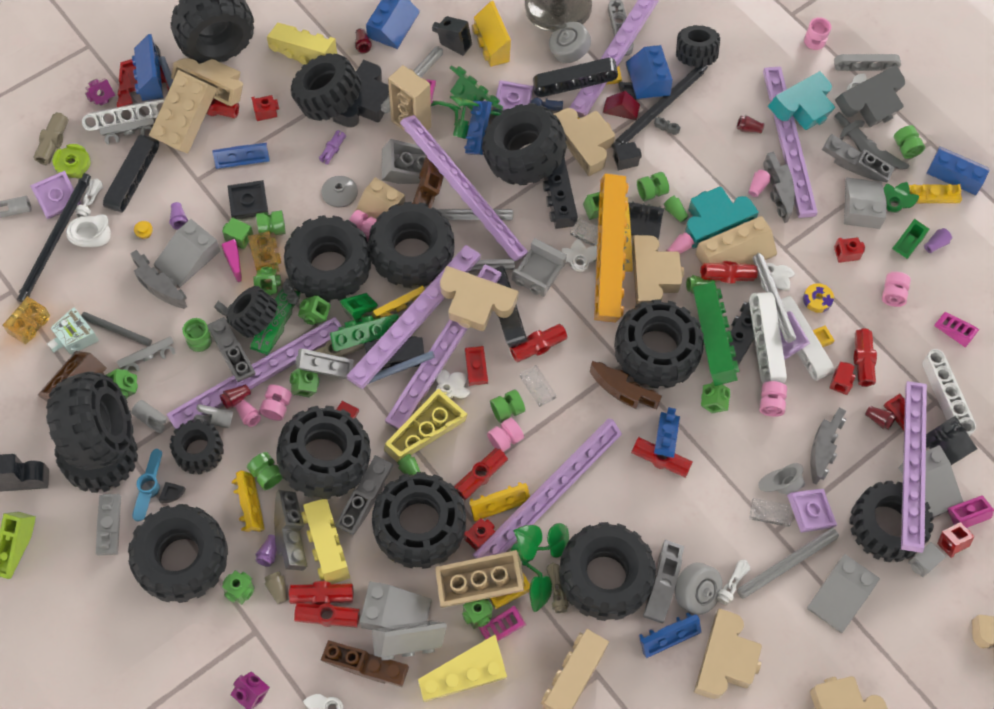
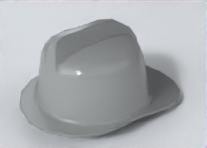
M793 463L765 475L759 481L760 490L764 492L777 490L785 495L797 492L805 486V481L802 477L803 466L799 463Z

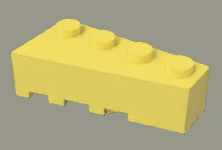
M277 22L267 36L268 46L272 51L284 54L286 57L297 60L303 65L308 64L310 60L316 59L320 55L325 56L328 53L337 54L335 38L330 37L326 39L322 34L318 33L316 36L311 35L307 30L298 31L296 27Z
M437 389L385 443L384 451L398 462L406 455H413L465 422L468 414L440 389Z
M320 499L303 504L305 511L301 512L304 524H309L310 530L306 532L309 542H314L315 549L312 550L315 562H320L321 568L317 569L320 580L334 584L350 579L328 500Z
M496 635L419 678L418 684L423 703L506 679L507 674Z

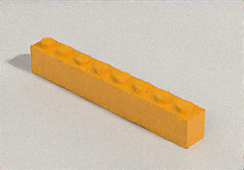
M606 173L600 180L594 320L616 323L624 313L621 300L624 298L625 292L624 288H622V281L625 279L623 264L626 260V253L623 252L627 240L626 235H624V229L627 226L625 211L628 207V201L625 198L629 184L626 183V176Z

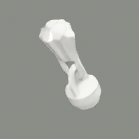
M90 179L89 186H87L83 197L84 204L77 205L75 209L77 217L90 215L91 210L88 208V205L93 203L96 195L103 188L102 182L99 179Z
M746 560L738 561L729 583L718 592L717 599L721 604L728 605V603L733 601V594L737 584L750 570V565Z

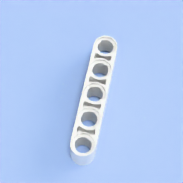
M156 99L91 112L83 117L82 125L87 130H97L113 125L156 118L160 112L157 105L164 103L165 99ZM140 107H148L150 113L142 115L139 110ZM129 110L132 117L125 119L122 116V111ZM107 113L112 114L114 121L111 123L106 122L104 115ZM93 117L96 120V125L89 126L86 119Z
M771 292L752 293L749 298L761 382L776 381L784 384L787 374L775 297Z
M791 296L781 299L786 313L791 311L810 342L809 345L798 351L797 354L811 377L817 381L833 374L834 366L794 299Z
M933 349L922 362L928 380L946 420L956 416L967 430L968 435L971 436L976 430V423L944 353L941 350Z

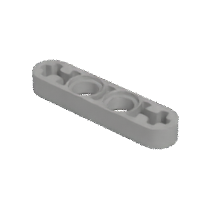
M611 0L608 4V13L614 37L627 18L624 4L621 0ZM620 18L623 22L617 23L615 19ZM634 43L631 44L624 56L632 54Z
M841 54L834 58L835 69L839 71H885L894 65L900 68L901 60L897 54Z

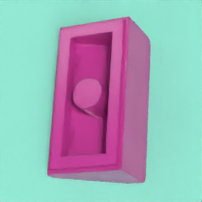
M983 495L947 509L953 524L956 525L961 522L966 528L991 519L994 509Z

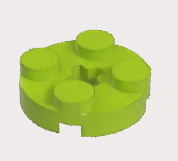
M68 144L66 148L58 149L52 159L57 174L65 171L68 178H81L91 164L88 152L83 146L78 144ZM75 159L74 163L69 164L68 161Z

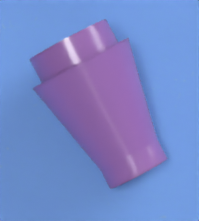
M174 202L171 204L169 223L174 229L179 230L188 222L181 203Z
M945 228L938 229L924 245L925 250L928 253H932L950 244V240H952L951 233Z
M268 535L266 541L255 554V561L258 564L270 567L275 562L277 552L275 535Z

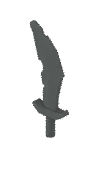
M840 112L834 116L845 127L839 139L843 140L848 135L860 152L865 149L897 169L909 168L908 163L901 161L886 150H879L875 142L867 139V136L859 129V127L864 126L865 121L856 120L850 123Z

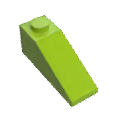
M19 511L3 513L0 528V577L12 578L32 537L36 516Z

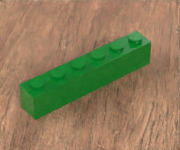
M715 281L693 287L701 330L704 333L703 340L714 385L718 386L738 381L737 372H740L738 362L733 360V357H736L734 346H730V342H733L731 332L726 329L730 326L727 316H723V313H726L724 302H720V299H723L721 288L716 287Z

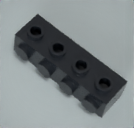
M565 158L561 160L560 166L555 168L550 176L544 177L545 181H543L544 192L548 194L546 196L547 207L551 208V212H549L550 221L554 222L555 229L577 226L578 220Z
M749 302L743 303L740 312H742L740 317L736 315L731 324L733 329L730 332L733 342H730V346H734L736 357H733V360L738 362V366L755 339Z

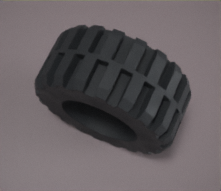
M328 53L325 56L320 55L316 59L310 60L308 64H304L301 67L300 71H297L296 77L292 80V98L305 116L317 121H322V119L330 120V118H336L340 113L346 112L347 108L354 104V100L358 99L361 91V79L350 61L345 56L335 53Z
M132 435L133 441L129 452L120 461L93 470L75 468L73 464L70 465L64 460V457L58 453L56 448L54 449V455L57 458L55 461L60 471L74 487H78L85 492L89 489L91 493H98L99 489L106 492L110 490L109 487L111 486L116 488L121 485L119 483L121 480L124 479L126 481L130 477L128 473L129 471H134L136 467L134 462L138 460L136 452L138 447Z
M885 481L884 484L878 482L873 487L870 486L855 502L851 510L850 524L854 526L850 530L852 535L857 536L856 543L858 545L862 544L864 547L863 551L867 554L869 552L874 554L873 558L878 560L881 557L884 558V562H891L893 559L896 562H900L905 558H911L917 553L901 550V536H893L886 533L880 528L875 518V509L878 507H889L902 515L903 483L899 481L896 484L893 481ZM928 502L925 503L924 545L929 541L930 533L934 528V524L930 523L934 517L933 513L928 511L931 508Z

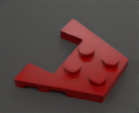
M132 59L120 62L117 107L133 104L130 93L136 91L135 84H138V82L134 78L133 70L136 69V66L133 65ZM160 65L161 81L166 83L169 91L168 83Z

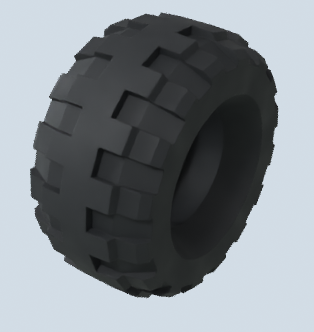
M179 0V4L172 11L170 26L174 39L182 53L198 63H204L211 59L225 62L233 56L236 57L241 53V50L248 46L249 40L252 39L254 34V18L245 0Z
M533 103L515 105L511 109L508 108L502 111L503 113L496 116L491 121V125L487 126L482 142L483 155L493 174L509 184L515 185L516 183L519 186L532 182L534 184L539 182L540 179L550 176L553 173L552 171L562 163L561 160L565 157L567 138L558 117L542 105L537 106V104Z
M412 201L404 202V205L400 206L395 204L388 208L387 212L383 211L376 218L374 225H372L368 239L371 261L381 277L387 278L388 282L394 285L402 284L404 288H412L414 285H419V287L427 286L428 282L433 281L452 261L454 256V233L448 219H445L442 213L434 207L430 209L427 204L421 202L419 204H412ZM406 239H419L429 246L424 253L413 257L404 256L395 250V247Z
M326 215L318 216V219H308L302 223L303 226H297L284 247L285 269L294 288L298 292L304 293L308 298L319 296L326 302H330L332 299L340 301L345 299L348 294L353 295L360 289V285H363L368 279L371 269L370 247L363 231H360L357 225L351 221H343L341 217L334 215L332 218H328ZM326 252H335L345 257L343 264L333 270H319L311 265L318 255Z
M661 299L651 300L650 303L646 301L639 303L634 309L626 312L618 325L614 343L617 363L619 362L622 366V371L628 374V377L632 376L634 381L640 385L643 383L650 385L649 388L658 389L659 386L670 388L674 387L677 383H683L695 372L703 354L704 333L700 330V323L695 317L690 315L691 312L684 306L682 308L676 306V302L668 300V303L661 302ZM651 331L665 332L675 340L677 348L667 353L653 351L644 343L642 336Z
M89 371L65 378L51 390L49 394L50 399L47 400L46 419L50 429L49 434L56 445L55 448L58 453L64 457L66 462L70 465L73 464L75 468L93 470L115 464L129 452L133 441L132 415L125 395L122 394L121 388L117 383L113 382V379L102 373Z
M326 405L325 408H319V406L310 407L306 412L302 410L293 415L292 420L285 423L278 438L276 459L282 478L289 482V486L297 492L301 491L304 493V496L310 498L317 496L321 497V499H331V496L336 495V497L347 494L350 489L356 488L367 471L371 453L368 433L363 430V425L357 418H351V414L343 409L338 411L334 409V406ZM326 439L337 444L343 454L334 460H319L313 457L305 446L311 441Z
M417 472L414 475H408L407 473L399 476V479L396 481H390L384 486L381 494H378L372 510L373 534L381 551L393 562H398L404 567L411 569L413 567L431 568L432 565L441 564L448 560V557L460 547L466 530L465 505L456 488L451 483L445 482L442 477L435 474L433 476L427 475L426 472ZM426 504L437 511L439 519L437 525L430 531L415 534L401 526L400 515L411 505Z
M178 504L175 507L168 505L161 507L160 511L155 514L150 513L144 518L143 524L136 527L133 532V539L131 543L129 542L128 562L136 581L152 597L154 596L161 601L169 603L170 601H177L178 603L188 602L189 599L195 597L198 599L205 595L209 588H214L220 581L219 577L222 572H225L227 566L228 545L221 527L205 510L199 507H190L188 504ZM182 539L196 542L199 548L198 554L190 566L179 571L166 570L162 566V554L171 543Z
M599 522L598 525L594 526L588 525L577 534H574L563 550L559 565L560 585L569 603L580 610L579 612L587 617L589 615L601 621L623 619L636 612L644 604L652 591L656 571L652 551L649 545L643 542L642 536L636 531L632 532L626 529L625 525L619 523L612 525L608 522ZM599 557H608L616 560L625 571L624 583L615 589L598 587L590 580L587 574L589 563Z

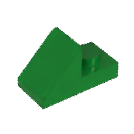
M914 218L892 249L908 259L917 246L921 244L930 229Z
M367 293L340 301L344 312L352 320H356V322L361 319L363 314L372 312L378 307V304Z

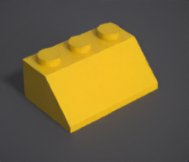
M490 1L474 16L472 31L478 37L477 42L479 47L483 49L485 61H488L490 67L510 62L511 39L494 1Z

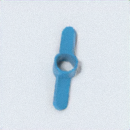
M154 449L151 452L146 472L138 478L136 483L139 493L132 517L138 522L145 518L150 499L160 491V484L156 479L162 458V451L159 449ZM148 481L155 482L152 489L142 490L144 483Z

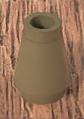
M280 571L264 578L266 581L264 584L277 604L289 600L284 575H281Z

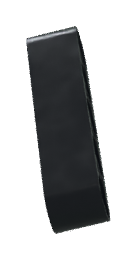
M604 58L537 74L533 77L534 93L538 97H546L613 81L618 77L616 61L613 58Z
M144 135L138 136L105 194L103 200L105 208L121 213L125 211L158 151L159 140Z
M504 266L494 268L501 272L502 275L497 284L511 288ZM516 304L509 317H499L509 348L528 341Z

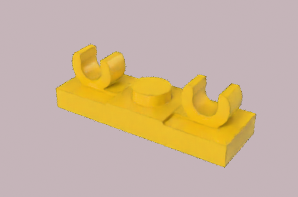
M960 184L909 185L910 194L919 196L916 204L961 203L962 201Z
M421 286L374 310L371 314L372 317L382 318L392 315L391 313L394 311L398 313L407 308L406 305L412 301L414 302L425 288Z
M240 470L236 472V478L231 482L238 485V489L233 492L239 494L240 506L244 513L239 518V521L246 523L245 527L241 528V531L250 532L253 530L261 532L265 530L255 478L251 473Z
M518 482V486L511 488L509 485L508 489L495 492L486 497L480 495V499H470L469 504L474 521L521 506L530 497L529 489L526 483Z

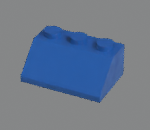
M381 0L366 23L367 36L369 39L398 49L420 11L410 0Z
M148 34L134 47L135 55L132 56L133 65L136 66V69L133 70L134 78L138 82V84H135V90L137 95L140 94L142 101L163 98L159 56L152 34Z
M661 45L643 47L626 61V67L636 99L671 95L673 79Z
M939 146L926 174L951 185L960 184L962 190L977 195L986 180L989 167Z

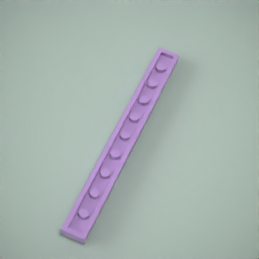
M638 0L601 59L613 58L616 61V65H619L659 0ZM607 82L582 88L569 108L574 109L580 117L586 116Z
M781 67L764 68L763 75L771 102L776 95L787 90ZM773 113L785 165H788L794 183V202L798 218L816 217L818 212L794 117L792 116L788 121H782Z
M416 116L403 118L400 124L404 127L405 131L414 139L417 146L423 150L427 158L438 168V171L447 179L450 186L457 191L461 199L467 203L474 215L484 224L485 228L491 232L496 241L505 249L508 256L514 261L525 257L528 251Z
M465 245L447 266L468 273L481 259V254ZM445 268L347 374V380L363 390L445 299L440 289V280Z
M485 264L477 277L497 283L502 275L501 272ZM449 319L430 351L434 352L435 358L421 363L385 419V423L399 430L415 413L468 328H464L458 322Z
M336 317L328 320L252 364L255 375L240 382H237L234 375L167 413L168 419L173 427L179 430L181 428L180 424L184 423L186 425L189 420L195 422L193 421L195 415H208L199 412L196 409L197 405L222 407L220 395L223 394V391L244 384L251 390L294 365L299 349L315 351L324 347L331 340L330 333L337 331L341 324Z
M907 381L905 385L901 550L923 553L925 543L927 384Z
M608 418L473 554L474 558L505 553L517 541L514 530L524 525H533L622 435L614 420Z

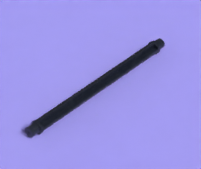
M707 65L706 67H695L671 89L670 96H663L635 121L629 129L624 131L612 144V148L614 149V146L628 143L704 74V71L707 70Z
M84 173L79 178L73 193L21 290H19L20 294L17 297L19 302L25 303L26 299L30 297L38 278L87 186H89L91 179L89 174Z

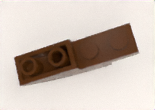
M427 155L419 175L420 182L412 204L425 203L431 209L435 197L440 192L444 176L438 171L433 162L427 158Z
M592 361L589 372L597 383L614 398L635 409L639 403L656 410L658 409L662 395H659L654 390L644 389L636 383L627 382L628 374H625L620 369H613L607 367L602 362Z
M330 640L327 641L321 657L322 662L376 682L389 683L399 687H403L409 670L407 664L393 660H382V657L369 654L365 650Z

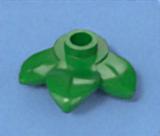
M903 182L895 188L890 184H886L883 188L886 198V209L891 213H897L902 208H911L919 199L918 195L910 194L908 182ZM896 203L897 206L893 207L891 206V204Z

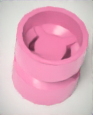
M817 17L811 20L804 38V43L808 48L819 50L825 46L831 31V24L827 19Z
M356 210L349 221L356 224L360 231H363L368 241L370 229L376 222V219L373 217L368 218L366 213Z
M901 272L887 274L882 301L889 306H904L907 302L910 277Z
M776 381L763 383L760 412L772 417L784 415L787 386Z
M269 385L265 393L266 399L262 401L259 413L272 420H283L287 410L285 406L289 405L292 393L282 386Z
M511 417L503 421L500 427L496 426L487 432L492 446L501 449L503 452L511 447V443L516 444L524 439L521 428Z

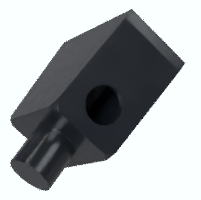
M446 16L440 23H433L432 31L438 33L440 44L464 56L472 46L468 21Z

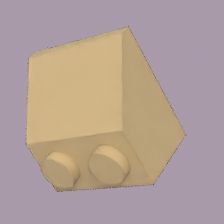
M375 177L365 188L356 210L366 213L368 218L373 217L376 219L383 211L387 212L391 206L395 204L398 206L404 205L405 195Z

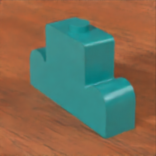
M819 71L776 95L768 105V108L779 120L788 121L793 116L805 130H808L817 124H823L835 109L834 104L826 96L831 91L832 84Z
M719 186L710 191H703L698 196L691 198L688 210L692 217L687 221L685 233L693 239L694 244L692 248L694 249L698 247L700 242L757 218L759 211L746 196L736 198L733 203L724 189Z

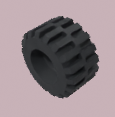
M693 25L679 31L676 45V57H678L679 61L691 67H706V65H711L717 61L719 57L720 34L715 29L703 25Z
M252 286L234 300L228 310L226 321L244 337H254L272 321L277 311V301L261 287Z
M196 419L195 422L189 420L186 425L184 423L180 424L181 428L174 430L175 436L171 435L170 440L172 443H169L171 453L177 465L181 466L185 472L188 470L190 474H194L195 471L198 474H202L204 470L206 472L211 471L210 467L213 466L215 468L217 466L216 462L222 460L221 454H224V445L218 430H216L213 424L210 425L205 420L202 423L200 419ZM204 440L208 442L206 448L200 453L190 454L187 452L188 446L194 441Z

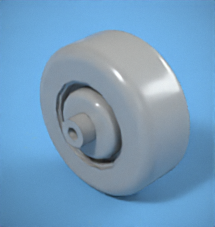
M568 22L559 26L552 33L549 40V48L554 57L563 63H571L581 59L591 46V36L585 26L579 22Z
M700 562L687 566L679 575L675 586V597L680 607L697 615L705 614L713 609L718 602V592L722 589L720 573L715 568Z

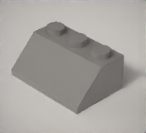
M430 620L372 629L374 655L382 657V660L394 659V655L402 654V657L414 656L416 651H422V653L435 652V648L442 647L447 628L446 623Z

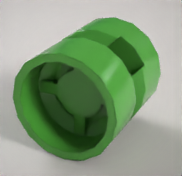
M913 125L899 129L893 136L905 159L914 158L925 150V145Z
M663 172L652 174L651 177L646 176L637 179V190L643 201L653 199L655 195L659 197L669 193V183Z
M282 210L272 211L271 215H268L267 212L256 214L260 237L270 236L271 233L275 235L286 234Z
M192 318L184 324L182 328L183 335L191 350L203 352L211 346L212 337L204 320Z
M516 389L505 393L504 397L498 396L490 400L491 409L499 423L510 418L511 415L517 416L525 412L524 402Z
M268 452L258 454L247 465V469L253 477H257L256 480L263 490L273 488L283 479L279 472V466L274 465L275 461Z

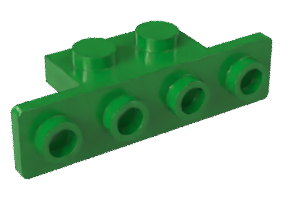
M452 65L450 66V69L460 77L450 91L454 96L471 101L486 100L491 102L492 106L500 110L503 109V106L499 104L500 100L494 95L490 96L488 94L489 90L484 86L477 85L478 81L470 75L468 77L465 69L460 66L457 68ZM467 105V107L472 111L473 105Z
M392 314L382 318H373L372 315L361 317V321L358 322L356 320L344 322V326L338 327L337 331L330 333L333 350L339 351L380 339L399 319V315Z

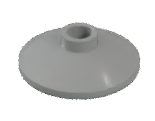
M334 176L323 184L321 193L324 201L330 206L345 207L354 202L358 189L355 182L349 177Z

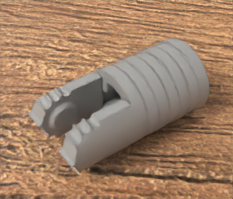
M28 196L0 201V207L8 205L9 208L8 211L0 212V218L31 212Z
M138 401L132 408L131 414L156 432L163 433L165 429L163 424L166 423L167 417L145 401Z
M197 405L196 409L199 412L210 414V416L195 415L193 421L200 419L202 423L205 420L210 425L230 427L233 415L232 410Z

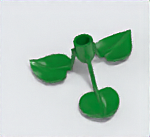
M450 96V98L459 107L444 101H432L431 106L442 105L449 107L455 112L453 136L466 139L469 129V121L464 120L466 106L475 105L479 107V104L457 96ZM463 106L461 119L458 120V109L461 110L460 107ZM493 110L490 111L492 115L499 116L502 114Z
M556 523L549 529L547 535L549 545L546 547H538L543 539L540 527L524 525L514 530L518 543L512 546L511 551L517 550L522 565L527 566L538 575V577L532 578L529 589L533 612L540 610L550 599L552 582L548 576H543L539 570L528 562L534 559L537 551L550 550L552 557L558 558L562 556L563 550L569 541L568 528L562 523Z

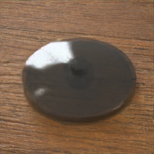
M525 0V13L528 19L538 28L550 32L567 27L565 23L568 22L584 24L592 12V0Z

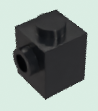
M635 142L614 146L613 158L618 171L639 165L642 153L640 148H637Z

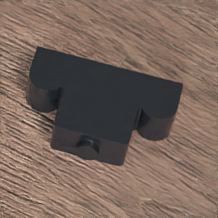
M364 59L356 71L361 79V91L358 99L354 100V104L351 107L349 106L346 112L340 113L336 118L333 117V122L350 128L358 125L359 116L377 123L380 122L385 112L381 111V105L389 97V85L382 82L380 66Z
M0 454V492L48 488L49 468L45 463L41 461L22 463L16 454Z

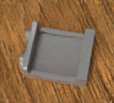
M534 238L530 251L519 267L513 270L512 280L518 286L530 289L533 294L544 297L565 266L567 254Z

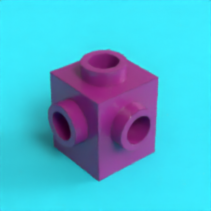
M105 78L100 81L98 79L92 80L88 83L89 86L85 87L87 99L90 103L93 102L96 105L102 106L110 102L109 98L115 96L113 89Z
M251 671L245 676L240 675L233 683L235 687L230 695L246 709H253L262 703L270 687Z

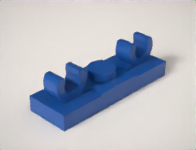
M473 101L479 104V107L473 105V109L470 111L472 115L468 136H466L467 144L464 148L466 154L483 155L482 142L488 126L492 103L489 101Z
M267 142L216 149L212 152L216 169L270 161Z
M668 407L667 413H660L654 449L655 454L674 458L680 416L675 415V408Z
M686 613V619L680 620L677 617V622L658 630L656 633L653 630H649L650 635L647 637H643L640 634L639 638L643 655L649 658L702 633L699 617L696 614L691 616L690 613Z

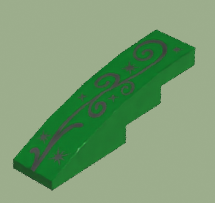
M283 288L275 298L278 304L275 316L263 331L255 335L250 345L251 350L268 355L283 334L284 326L291 317L292 309L296 305L287 302V294L283 292ZM295 291L300 299L301 292Z

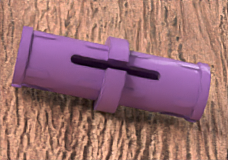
M337 130L332 139L326 143L325 150L319 156V160L322 163L325 161V164H329L334 154L338 153L339 146L346 138L344 132H341L339 135L340 130Z

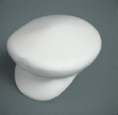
M101 214L74 219L69 223L66 230L68 240L80 247H99L105 245L111 237L108 217Z

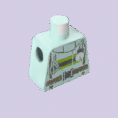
M72 308L51 327L56 338L48 342L47 345L53 353L64 347L69 354H73L75 351H80L99 340L78 311Z

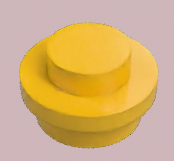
M140 221L134 226L135 235L141 239L149 238L153 232V227L148 221Z

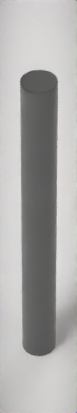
M83 312L81 315L86 321L143 345L150 346L152 340L87 312Z

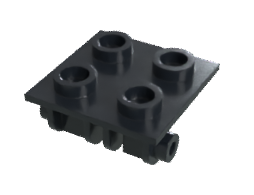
M634 201L632 203L628 202L631 235H650L659 240L664 208H661V206H650V204L645 205V203L642 205L634 203Z
M956 416L926 434V448L932 449L940 445L951 465L978 449Z

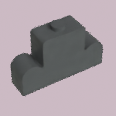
M894 65L841 93L835 99V102L847 117H852L860 111L869 127L882 121L886 123L893 119V115L904 107L896 92L905 85V78L898 66Z

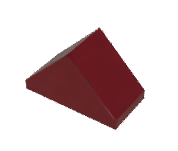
M623 91L606 98L603 113L637 121L640 104L629 93Z

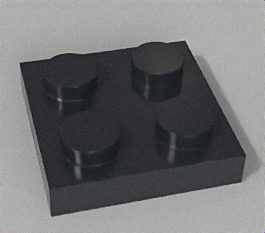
M264 180L227 185L232 218L255 217L257 213L265 212L269 214Z

